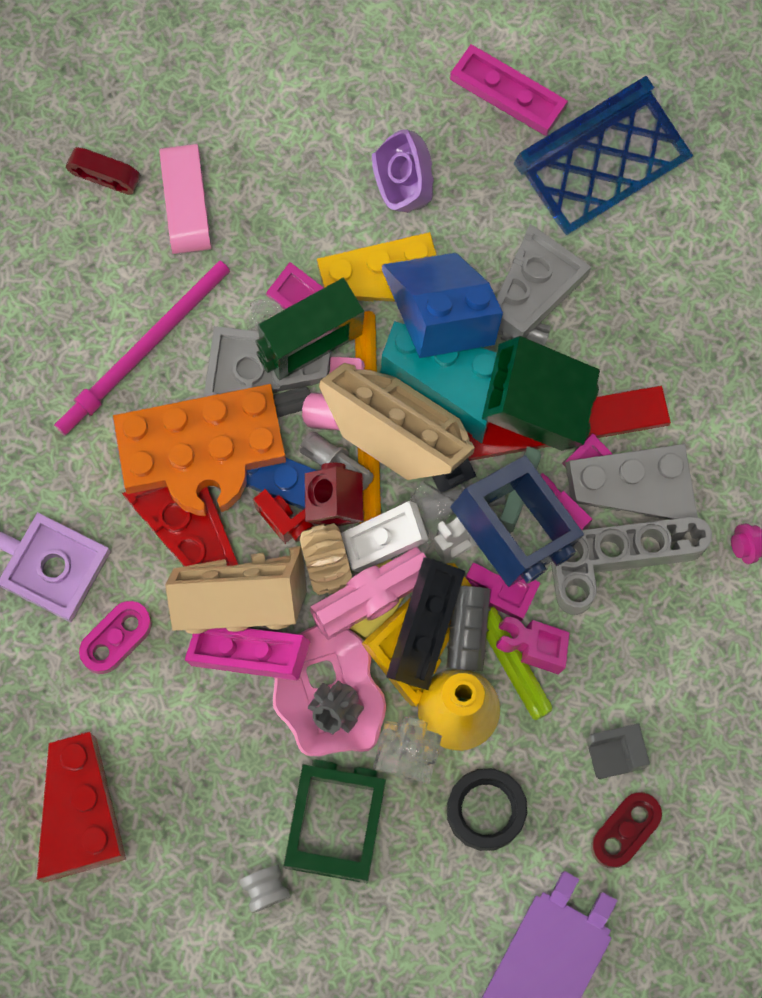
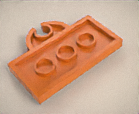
M271 384L113 415L124 486L127 494L167 486L172 499L183 510L199 516H206L205 504L199 498V493L203 488L215 486L221 490L217 502L222 513L231 508L241 498L247 485V470L286 462Z

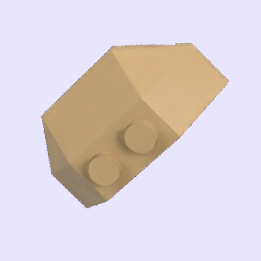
M343 363L320 380L319 388L342 437L406 480L451 473L474 452L475 447L469 441L467 431L458 417L396 377L372 370L356 369L355 365Z

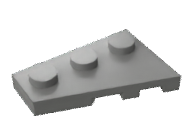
M529 224L522 244L517 251L511 269L497 297V301L503 311L499 328L513 338L518 336L525 338L588 277L591 266Z
M214 326L204 397L271 384L272 392L319 384L320 380L329 373L331 352L279 381L275 372L267 373L258 359L256 352L259 349L255 342L259 339L258 331Z
M685 444L571 460L565 463L571 498L577 504L616 511H628L654 518H698Z

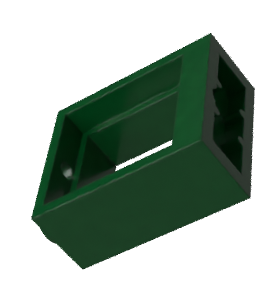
M344 277L258 324L259 339L255 342L259 351L256 354L267 373L274 371L280 381L362 335L364 310Z
M313 760L312 766L302 764L284 868L368 884L386 779L378 778L379 771L369 768L354 767V772L349 773L338 771V764L324 760ZM312 780L373 791L361 862L299 851Z

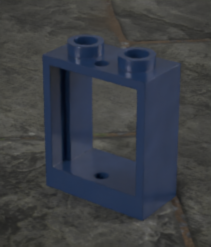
M526 455L466 487L450 507L508 587L522 579L526 584L531 583L547 570L545 566L552 561L556 566L567 561L576 553L573 546L585 535ZM513 490L516 491L552 540V542L528 556L525 555L489 506L490 503Z

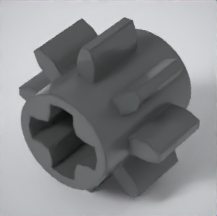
M337 681L331 689L327 684L322 683L313 694L314 699L308 705V709L313 711L312 716L315 724L321 730L333 735L340 728L349 733L357 723L358 716L364 710V707L358 704L357 692L351 686Z

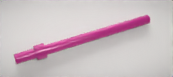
M218 261L89 390L85 388L74 399L75 404L54 424L56 429L66 436L87 414L92 416L102 406L100 401L230 272L229 268L222 261Z

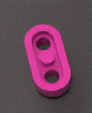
M122 602L114 607L82 640L79 656L88 670L96 674L109 673L115 670L149 635L152 626L151 617L146 608L138 602ZM130 617L136 618L138 620L137 628L132 631L125 630L123 626L125 620ZM107 647L109 649V655L105 660L95 659L94 653L97 648Z

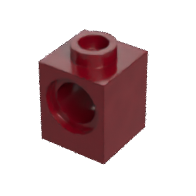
M336 462L322 464L321 470L305 473V522L318 525L323 524L324 526L334 523L336 526H343L364 521L362 473L348 470L345 464Z

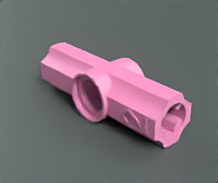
M415 547L380 568L377 566L369 567L347 582L346 587L312 605L310 612L321 634L329 640L366 618L368 621L376 619L398 604L399 599L413 592L423 558L426 557L425 554Z

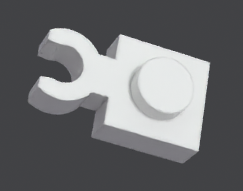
M458 517L448 524H445L443 521L438 524V536L434 538L436 552L445 564L477 545Z

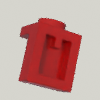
M264 489L253 498L255 509L284 544L292 538L296 542L300 541L301 533L312 529L311 527L314 526L312 523L305 522V509L290 519L289 516L293 512L280 495L273 498Z

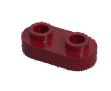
M643 792L633 793L625 798L593 836L591 851L595 860L606 868H619L628 863L659 826L662 819V809L659 802L650 794ZM640 807L646 812V820L643 823L633 820L631 813L634 808ZM608 839H614L619 843L620 850L618 854L611 855L606 852L605 842Z

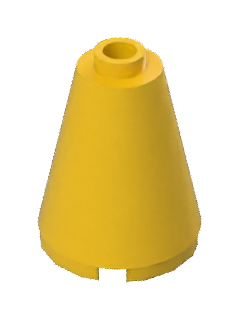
M460 669L445 670L432 678L429 690L423 689L421 692V699L418 703L420 724L427 736L445 749L464 751L475 748L491 737L497 727L500 718L498 695L491 683L477 672ZM457 698H463L467 701L462 702L459 701Z

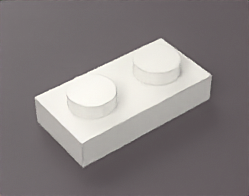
M411 501L341 533L351 569L356 572H362L369 567L380 564L429 541L417 503Z

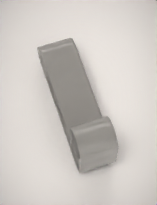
M687 517L582 530L585 535L573 546L579 552L580 560L576 562L565 561L559 566H556L553 561L551 562L558 606L570 615H579L587 611L596 596L597 587L594 573L688 562L698 559L706 551L712 540L710 526L700 518ZM687 532H690L692 538L699 539L695 547L691 546L690 540H682ZM652 537L656 539L660 545V551L655 553L646 551L641 545V538ZM677 541L671 550V542ZM603 542L616 544L619 547L620 555L617 557L604 555L600 544ZM569 586L581 587L586 593V600L582 602L570 600L566 595V588Z

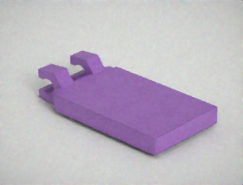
M566 871L562 872L550 895L542 892L540 897H534L482 998H581L612 939L608 936L611 930L604 925L618 900L601 892L588 916H585L566 905L580 879Z

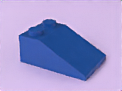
M450 253L382 265V272L419 358L495 345L503 311L490 283L459 254Z

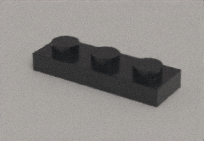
M423 558L386 675L387 678L429 690L465 570L434 559Z

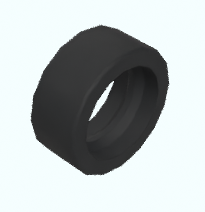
M494 768L476 769L463 775L453 786L447 802V821L453 834L464 845L479 851L497 850L510 844L521 832L527 817V799L520 784L509 774ZM480 785H492L500 788L507 795L511 803V817L508 824L495 834L483 835L473 831L466 824L462 816V803L465 796L471 789Z

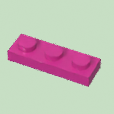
M470 44L450 73L451 81L546 137L567 107L568 100Z
M215 628L192 635L185 661L193 667L299 681L310 641L304 635L256 629L232 632L226 628Z

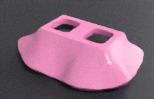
M317 625L297 634L304 635L310 641L299 681L275 678L273 708L294 734L298 748L307 756H324L337 752H364L371 750L376 745L380 735V729L386 713V700L382 690L370 676L371 656L361 644L363 642L362 638L348 629L327 640L321 634ZM330 661L336 674V681L328 685L330 689L337 681L351 686L357 692L358 704L363 706L364 710L358 716L357 723L349 733L340 728L333 735L321 730L315 724L312 716L313 711L308 709V705L314 699L313 694L318 688H313L310 685L306 672L310 665Z

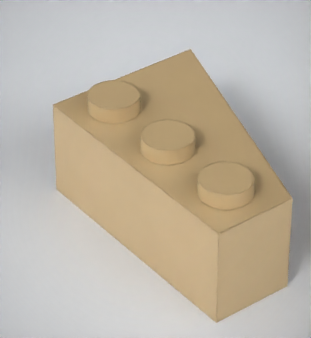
M302 547L289 548L290 556L265 560L264 553L252 554L251 563L227 566L224 559L174 568L165 584L172 631L185 630L190 634H198L209 629L226 628L228 631L238 632L253 626H267L269 629L276 630L296 624L307 593Z

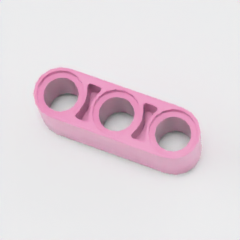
M198 144L159 148L172 254L212 250Z

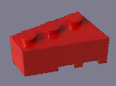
M91 732L51 742L48 745L37 880L43 883L126 860L97 739Z

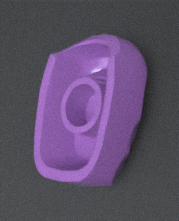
M407 129L395 132L372 153V166L385 204L392 210L409 213L410 211L423 208L432 200L434 182L431 170L432 160L428 147L419 134Z

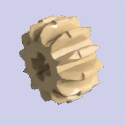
M334 523L325 526L321 524L311 527L312 529L303 531L300 536V542L313 591L318 595L326 593L330 595L346 587L347 582L352 578L339 527Z

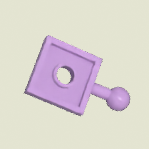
M37 512L21 541L0 532V549L12 555L0 577V587L71 623L111 551L108 547ZM54 557L63 559L65 561V569L61 575L57 577L44 575L43 567L49 559Z

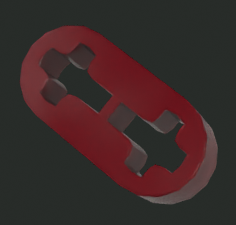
M81 147L73 149L66 164V169L72 175L126 195L134 193L141 177L140 173L132 166Z

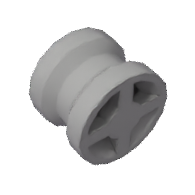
M279 865L267 867L239 880L242 889L248 891L250 895L249 907L252 913L264 910L291 897L288 888L283 887L280 882L281 870Z

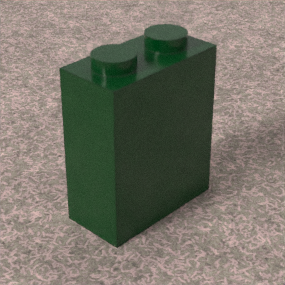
M522 336L502 342L498 345L482 419L561 451L582 446L591 429L589 420L593 403L599 392L597 383L600 369Z

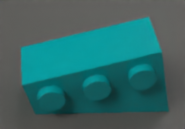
M394 321L382 354L380 373L398 378L458 417L465 430L482 444L489 424L488 421L482 419L497 352L480 347L419 358L406 325Z

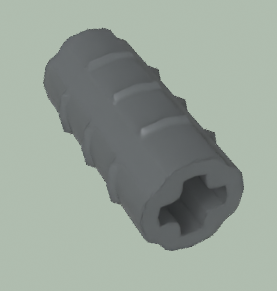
M472 586L460 587L451 616V624L448 626L450 634L449 645L446 647L448 649L446 668L483 672L485 652H487L485 646L486 635L489 631L487 624L488 613L491 610L489 608L491 589Z

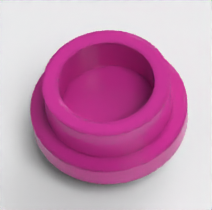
M747 523L738 525L731 538L734 554L736 557L742 558V561L746 564L756 563L762 557V529L757 525L751 526Z

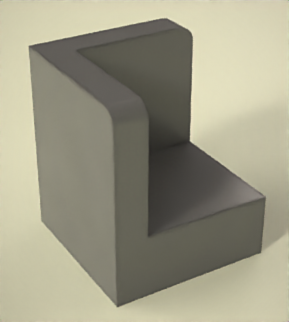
M639 723L594 733L586 739L597 779L643 770L650 765Z

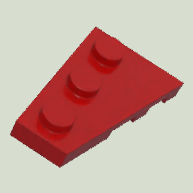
M167 486L127 494V492L122 493L128 503L183 567L224 559L227 566L238 565L207 487L203 488L199 493V498L206 507V516H199L183 510L172 499Z

